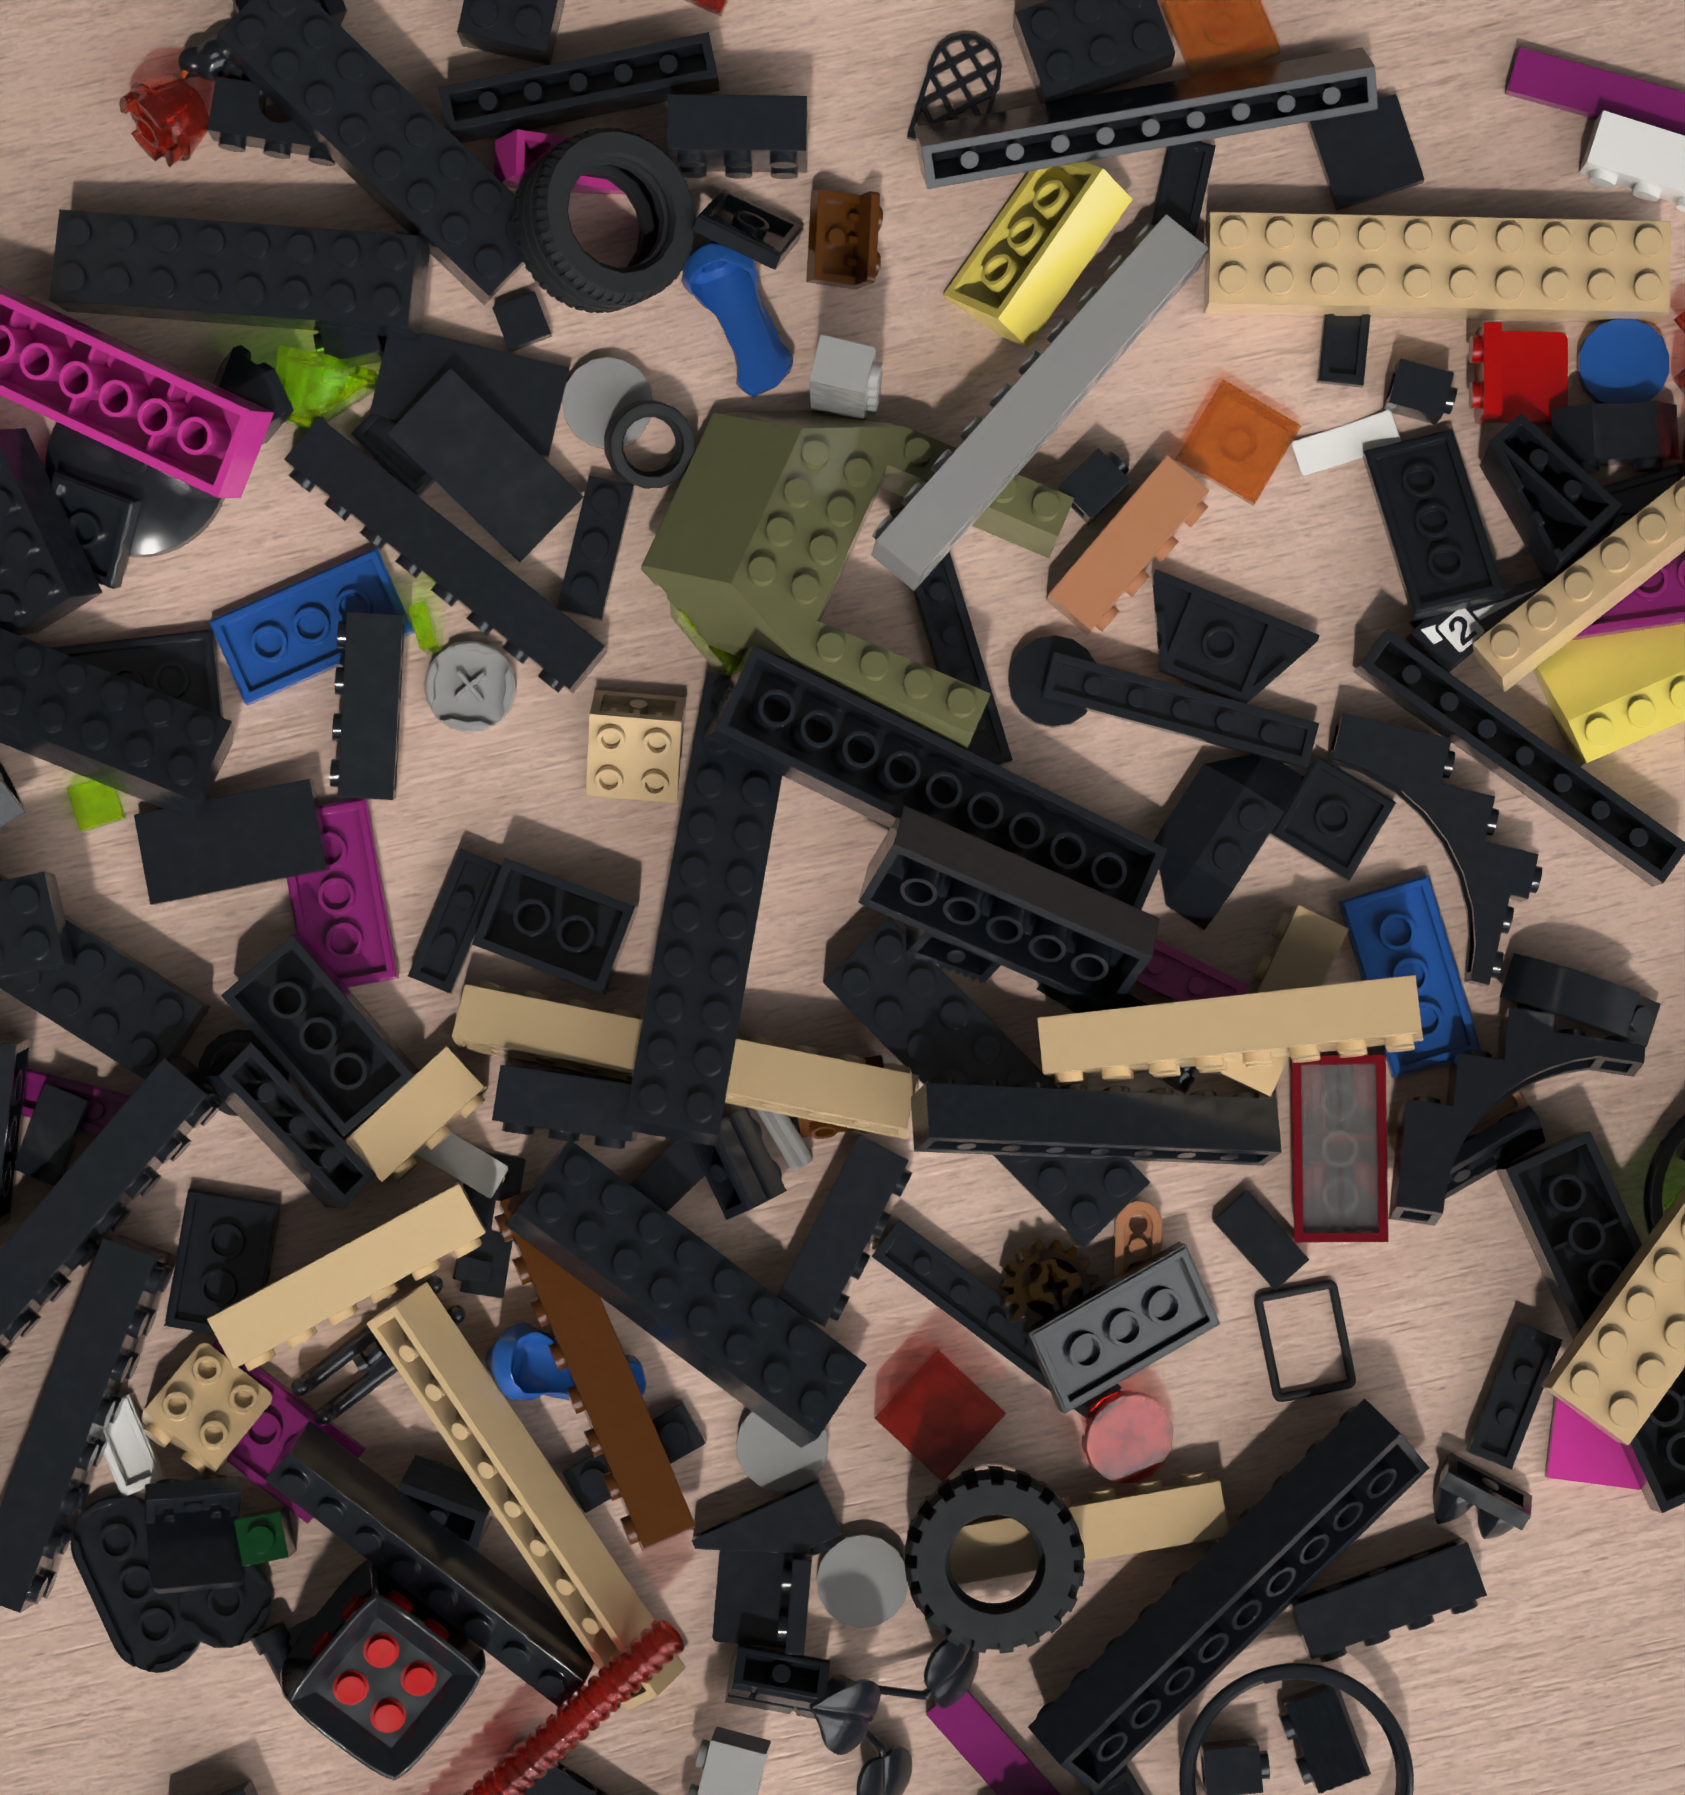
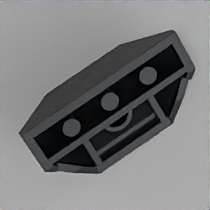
M1252 754L1204 763L1153 841L1167 848L1159 868L1165 906L1202 930H1205L1230 896L1275 827L1304 776L1284 763Z

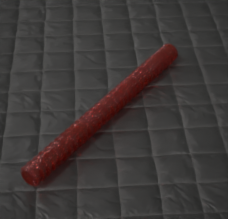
M660 1618L654 1619L651 1623L652 1629H643L640 1633L641 1638H633L630 1642V1648L624 1647L620 1650V1658H611L609 1667L603 1666L599 1669V1677H590L588 1686L582 1685L579 1687L577 1695L568 1697L567 1705L561 1704L556 1709V1714L547 1716L546 1724L540 1723L535 1728V1733H529L525 1737V1742H519L514 1747L515 1752L509 1751L504 1756V1761H498L494 1765L493 1770H488L483 1775V1780H477L472 1786L473 1789H467L463 1795H525L527 1788H532L536 1785L537 1778L540 1779L546 1776L548 1773L547 1768H555L558 1764V1759L562 1760L569 1754L568 1749H576L579 1745V1740L583 1741L590 1735L589 1730L595 1731L599 1728L600 1721H607L611 1716L610 1711L617 1712L621 1707V1702H628L632 1697L631 1692L638 1693L642 1688V1683H649L653 1678L652 1673L659 1674L663 1669V1663L670 1664L674 1659L673 1654L679 1655L685 1649L684 1643L678 1631L669 1622Z

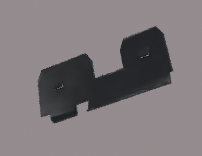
M485 1152L508 1166V1171L505 1174L504 1183H502V1179L492 1198H487L467 1184H463L466 1193L486 1228V1233L479 1237L482 1241L480 1247L460 1258L456 1257L453 1279L462 1281L460 1292L503 1298L513 1239L504 1242L501 1233L491 1231L496 1201H502L521 1193L526 1159Z

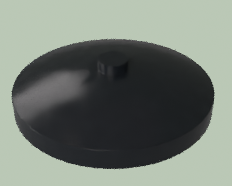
M56 422L50 435L46 452L45 470L51 483L54 472L64 471L142 500L128 557L158 556L177 550L190 543L210 525L225 498H217L61 423Z

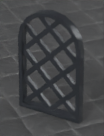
M961 34L948 38L937 47L927 66V74L907 139L916 141L914 127L916 126L920 110H922L926 117L927 124L943 122L950 118L952 120L958 119L957 115L969 108L972 109L975 116L981 115L977 104L990 98L986 114L991 113L996 94L1000 89L1002 65L998 53L989 42L976 35ZM961 41L967 53L952 60L946 48L950 44ZM968 42H975L980 46L972 50ZM987 49L993 56L995 63L982 69L975 55ZM942 53L947 63L933 70L937 58ZM970 58L977 73L962 79L955 65ZM950 69L957 83L943 90L936 75ZM997 69L994 88H992L986 74ZM981 78L988 92L973 99L966 85ZM931 79L937 93L924 100ZM961 88L968 102L953 110L946 95ZM941 98L948 113L933 120L926 106Z

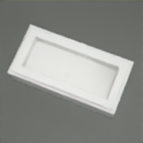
M132 1394L124 1396V1401L114 1423L108 1422L100 1436V1439L107 1441L104 1455L122 1496H128L144 1489L145 1484H155L157 1481L167 1479L153 1443L143 1431L145 1425L141 1422L142 1417Z

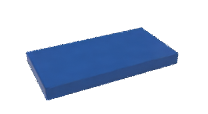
M377 547L209 621L242 699L247 706L344 664L345 649L337 648V629L339 621H347V612L405 615L404 637L415 633Z
M1426 875L1339 901L1340 910L1345 926L1348 928L1347 933L1362 981L1416 975L1423 1041L1414 1042V1050L1389 1053L1386 1052L1385 1045H1382L1391 1078L1454 1060L1458 1053L1464 1054L1465 1051L1469 1050L1482 1051L1429 876Z

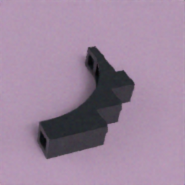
M1518 1005L1514 1008L1509 1007L1500 1021L1497 1059L1492 1058L1490 1053L1480 1050L1465 1051L1464 1054L1458 1053L1449 1068L1446 1105L1441 1104V1101L1434 1097L1417 1096L1413 1100L1407 1099L1399 1111L1388 1219L1436 1225L1443 1215L1449 1176L1464 1139L1478 1122L1502 1101L1535 1083L1566 1073L1591 1070L1634 1077L1644 1064L1646 1045L1633 1044L1631 1039L1623 1036H1608L1604 1039L1586 1037L1585 1032L1577 1029H1563L1559 1032H1554L1555 1014L1543 1013L1541 1010L1527 1005Z

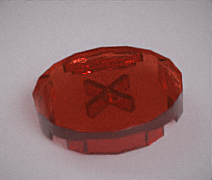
M1130 1390L1117 1391L1102 1398L1090 1410L1085 1421L1087 1423L1085 1435L1082 1434L1081 1442L1086 1460L1104 1478L1117 1483H1134L1151 1476L1165 1462L1172 1447L1173 1426L1168 1412L1150 1395L1142 1392H1131Z

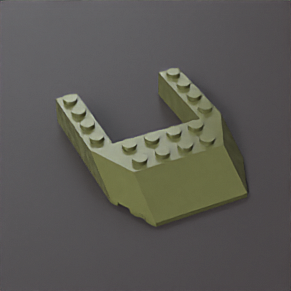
M811 410L713 412L642 563L641 570L655 585L660 586L666 592L667 599L678 611L682 610L698 628L697 632L707 644L739 658L754 645L965 750L968 749L991 693L821 622L880 488L905 497L918 481L925 485L935 474L931 471V468L946 449L949 448L955 452L957 448L905 426L812 412ZM1017 474L972 526L1049 558L1074 498Z

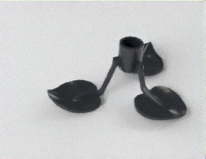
M946 1639L943 1640L928 1658L924 1671V1682L927 1688L924 1690L882 1686L869 1679L854 1681L842 1674L835 1675L828 1681L826 1695L809 1705L819 1725L826 1748L834 1754L843 1755L855 1749L866 1738L876 1750L877 1757L868 1760L860 1770L857 1780V1795H902L912 1774V1758L908 1750L900 1745H896L887 1751L885 1745L868 1729L869 1722L873 1721L881 1694L920 1700H929L933 1697L938 1707L947 1708L959 1701L970 1688L977 1672L979 1652L972 1651L968 1645L960 1643L957 1646Z

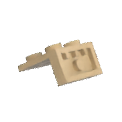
M595 690L589 713L586 794L594 797L675 803L678 798L681 734L685 718L686 697Z

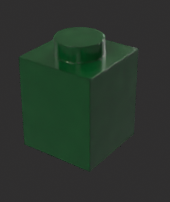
M285 1506L243 1514L234 1520L243 1567L289 1558L296 1552L289 1510Z

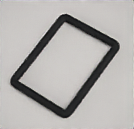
M1324 1280L1276 1291L1263 1292L1255 1297L1254 1306L1272 1395L1276 1401L1286 1402L1346 1390L1355 1385L1356 1375L1339 1291L1334 1281ZM1329 1289L1347 1380L1281 1393L1263 1302Z

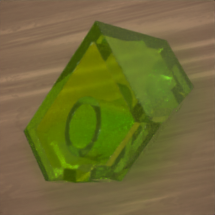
M278 346L276 373L294 409L285 421L287 424L310 428L318 417L328 423L375 391L378 379L376 371L356 366L355 373L348 372V365L339 362V359L333 356L293 347Z

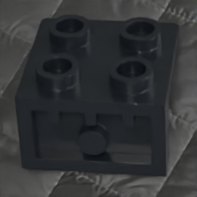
M720 1550L713 1640L725 1643L785 1647V1654L804 1655L812 1555Z

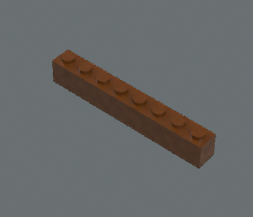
M527 1190L500 1201L502 1214L495 1216V1220L504 1242L512 1239L514 1241L519 1257L512 1259L522 1285L531 1282L537 1300L530 1302L540 1328L548 1325L555 1342L548 1345L556 1368L558 1371L565 1368L568 1371L573 1386L566 1388L572 1407L576 1414L584 1411L591 1429L584 1431L589 1448L594 1458L602 1455L609 1472L603 1474L602 1478L612 1501L620 1498L627 1516L620 1518L626 1537L630 1545L638 1542L641 1550L644 1551L693 1530L696 1524L601 1297L504 1225L529 1191Z

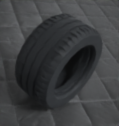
M620 128L590 129L576 134L544 152L528 167L529 170L523 174V179L520 180L518 185L519 189L516 190L514 195L515 200H513L514 211H512V219L514 222L512 223V228L515 231L514 241L517 243L516 247L521 254V260L526 265L527 271L531 272L534 281H537L543 290L546 289L547 293L551 297H555L560 303L564 302L570 308L574 307L576 310H585L589 313L619 311L662 292L673 283V280L678 278L680 272L685 268V263L689 260V253L692 252L693 242L695 241V233L692 229L696 216L693 211L692 195L690 190H688L683 174L677 169L674 161L670 159L668 154L663 153L657 144L654 145L651 140L644 139L643 136L638 133L634 134L633 131H624ZM593 175L609 180L626 194L634 207L640 232L637 251L627 267L617 268L598 262L583 250L573 234L568 207L571 190L580 176Z

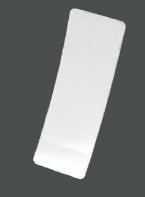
M1386 410L1322 433L1292 442V447L1300 471L1305 476L1362 458L1365 450L1401 442L1391 411Z
M452 1132L433 1150L426 1145L416 1154L487 1198H492L508 1171V1166Z

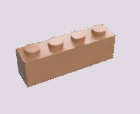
M1167 455L1048 594L1046 601L1085 634L1089 635L1095 627L1103 632L1120 612L1114 604L1125 592L1133 597L1149 578V575L1143 571L1154 557L1162 562L1178 544L1179 541L1173 535L1185 522L1189 527H1192L1209 506L1203 500L1210 490Z

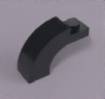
M1516 953L1513 954L1499 996L1516 1004L1531 1006L1541 1010L1543 1013L1555 1014V1016L1586 1025L1612 1036L1627 1037L1632 1040L1633 1044L1646 1045V1047L1661 1005L1658 1002L1641 996L1637 991L1568 967Z

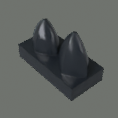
M1450 1452L1441 1466L1440 1482L1434 1497L1436 1523L1443 1524L1457 1519L1475 1505L1479 1507L1478 1527L1483 1539L1501 1536L1513 1529V1527L1523 1530L1531 1517L1532 1495Z

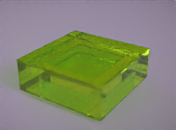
M425 601L409 605L410 608L408 610L419 648L427 655L442 651L430 606Z
M94 780L66 788L81 833L126 819L118 790Z

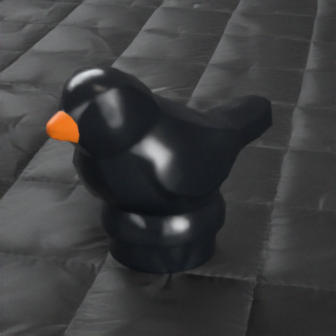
M217 34L207 38L198 47L183 50L179 55L178 65L183 80L200 77L205 81L215 82L216 77L251 81L216 47Z

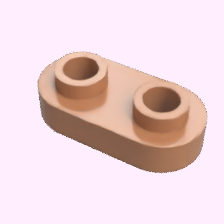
M1132 1201L1115 1217L1114 1278L1128 1271V1266L1132 1262L1139 1261L1142 1263L1161 1252L1162 1220L1156 1208L1149 1203ZM1135 1215H1141L1146 1220V1227L1140 1233H1134L1129 1227V1221Z

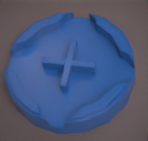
M1614 319L1599 325L1583 341L1577 355L1579 381L1583 391L1595 403L1626 404L1650 401L1663 389L1669 375V353L1663 338L1651 326L1635 319Z

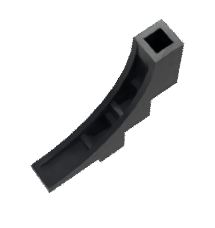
M1342 713L1337 718L1327 761L1362 773L1394 792L1423 819L1439 840L1457 875L1466 908L1469 948L1464 982L1478 986L1489 985L1491 978H1498L1503 963L1504 953L1497 950L1501 933L1508 934L1513 920L1514 907L1508 906L1509 899L1520 902L1528 900L1529 894H1536L1542 877V867L1536 866L1539 854L1485 842L1486 835L1493 836L1498 821L1499 809L1492 808L1495 796L1441 784L1442 777L1449 779L1455 761V752L1449 750L1451 738Z

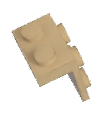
M201 1343L144 1409L141 1422L146 1427L143 1431L161 1447L165 1448L169 1443L182 1453L180 1461L196 1475L202 1476L204 1472L208 1475H215L225 1465L228 1455L269 1407L272 1395L239 1367L233 1369L229 1359L208 1343Z

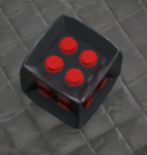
M367 1559L344 1580L300 1634L281 1667V1691L284 1698L297 1713L334 1744L374 1772L388 1779L397 1780L423 1757L467 1703L485 1672L486 1659L484 1649Z

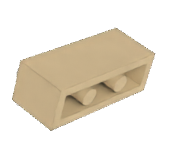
M446 1046L344 1142L375 1173L381 1182L388 1181L391 1177L399 1182L418 1164L413 1157L424 1146L427 1145L431 1150L436 1148L451 1134L452 1131L447 1125L459 1114L465 1119L468 1118L486 1101L481 1093L488 1086L452 1047Z

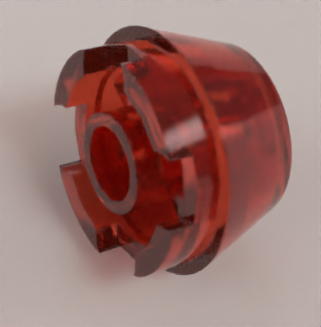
M167 74L134 82L131 85V91L120 98L121 113L127 114L130 111L137 129L131 133L136 142L154 161L161 157L166 158L168 167H171L178 161H188L208 132L207 127L210 118L202 97L183 78L176 74Z

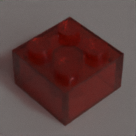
M936 1346L874 1413V1418L943 1482L1005 1416L1006 1412Z

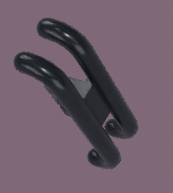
M436 1275L428 1277L422 1283L427 1282L436 1295L443 1288L442 1279ZM454 1305L447 1310L456 1326L465 1319L466 1312L462 1306ZM368 1325L304 1374L296 1378L291 1384L292 1392L297 1396H303L323 1383L351 1360H353L362 1373H365L314 1412V1421L320 1426H325L335 1420L398 1372Z

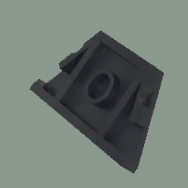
M1157 569L1153 573L1152 587L1159 672L1221 697L1247 704L1319 639L1320 635Z

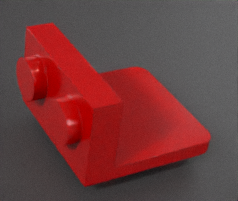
M1484 322L1475 332V335H1471L1469 361L1470 363H1475V381L1470 382L1469 407L1470 409H1475V423L1509 424L1522 413L1533 424H1551V409L1568 407V338L1564 333L1502 331V322Z

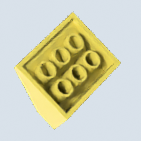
M1685 624L1571 640L1533 670L1572 759L1578 766L1587 764L1685 721Z

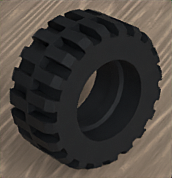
M988 1466V1469L975 1471V1468L962 1471V1475L952 1480L947 1478L937 1485V1490L929 1497L926 1496L918 1506L919 1510L915 1518L911 1519L907 1531L906 1545L904 1546L905 1573L911 1597L916 1608H919L923 1613L925 1621L934 1630L938 1629L945 1635L946 1640L957 1646L962 1643L970 1646L972 1651L986 1653L987 1649L999 1650L1000 1654L1014 1652V1647L1024 1644L1029 1648L1039 1643V1637L1048 1631L1053 1633L1062 1625L1061 1619L1067 1611L1072 1612L1078 1600L1076 1595L1079 1587L1083 1586L1085 1575L1083 1569L1085 1558L1084 1544L1081 1540L1079 1528L1064 1501L1054 1493L1053 1489L1043 1481L1039 1482L1030 1477L1026 1472L1017 1469L1015 1471L1005 1470L1002 1466ZM1002 1515L1018 1521L1031 1533L1037 1545L1039 1560L1033 1581L1022 1594L1006 1602L986 1603L970 1597L957 1585L950 1570V1550L955 1537L965 1525L982 1516Z

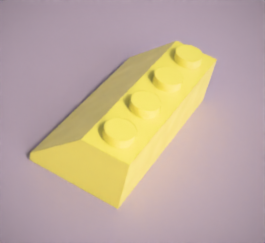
M1087 162L1029 171L943 296L1001 337L1029 348L1036 337L1042 332L1047 321L1061 301L1067 296L1070 288L1092 260L1100 245L1114 225L1120 220L1121 215L1133 199L1103 168Z

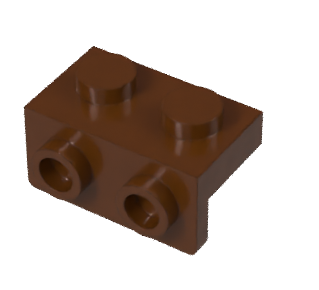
M817 189L811 192L807 283L856 290L875 282L881 266V256L877 251L878 231L883 222V210L879 206V192L869 191L862 195Z

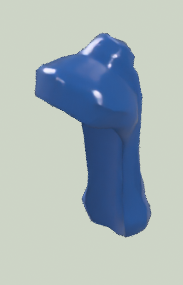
M715 241L701 245L690 254L688 262L685 263L686 266L683 269L681 278L683 287L703 307L710 310L717 317L735 356L737 366L736 385L743 392L755 397L778 386L790 373L793 366L792 355L781 342L777 330L765 309L758 289V271L754 260Z
M527 1322L518 1323L507 1327L495 1344L488 1350L486 1355L487 1369L494 1376L499 1390L509 1399L533 1400L545 1395L570 1400L566 1388L573 1386L566 1368L560 1371L557 1370L548 1345L554 1343L555 1340L547 1332ZM625 1355L643 1398L646 1389L643 1367L635 1356Z

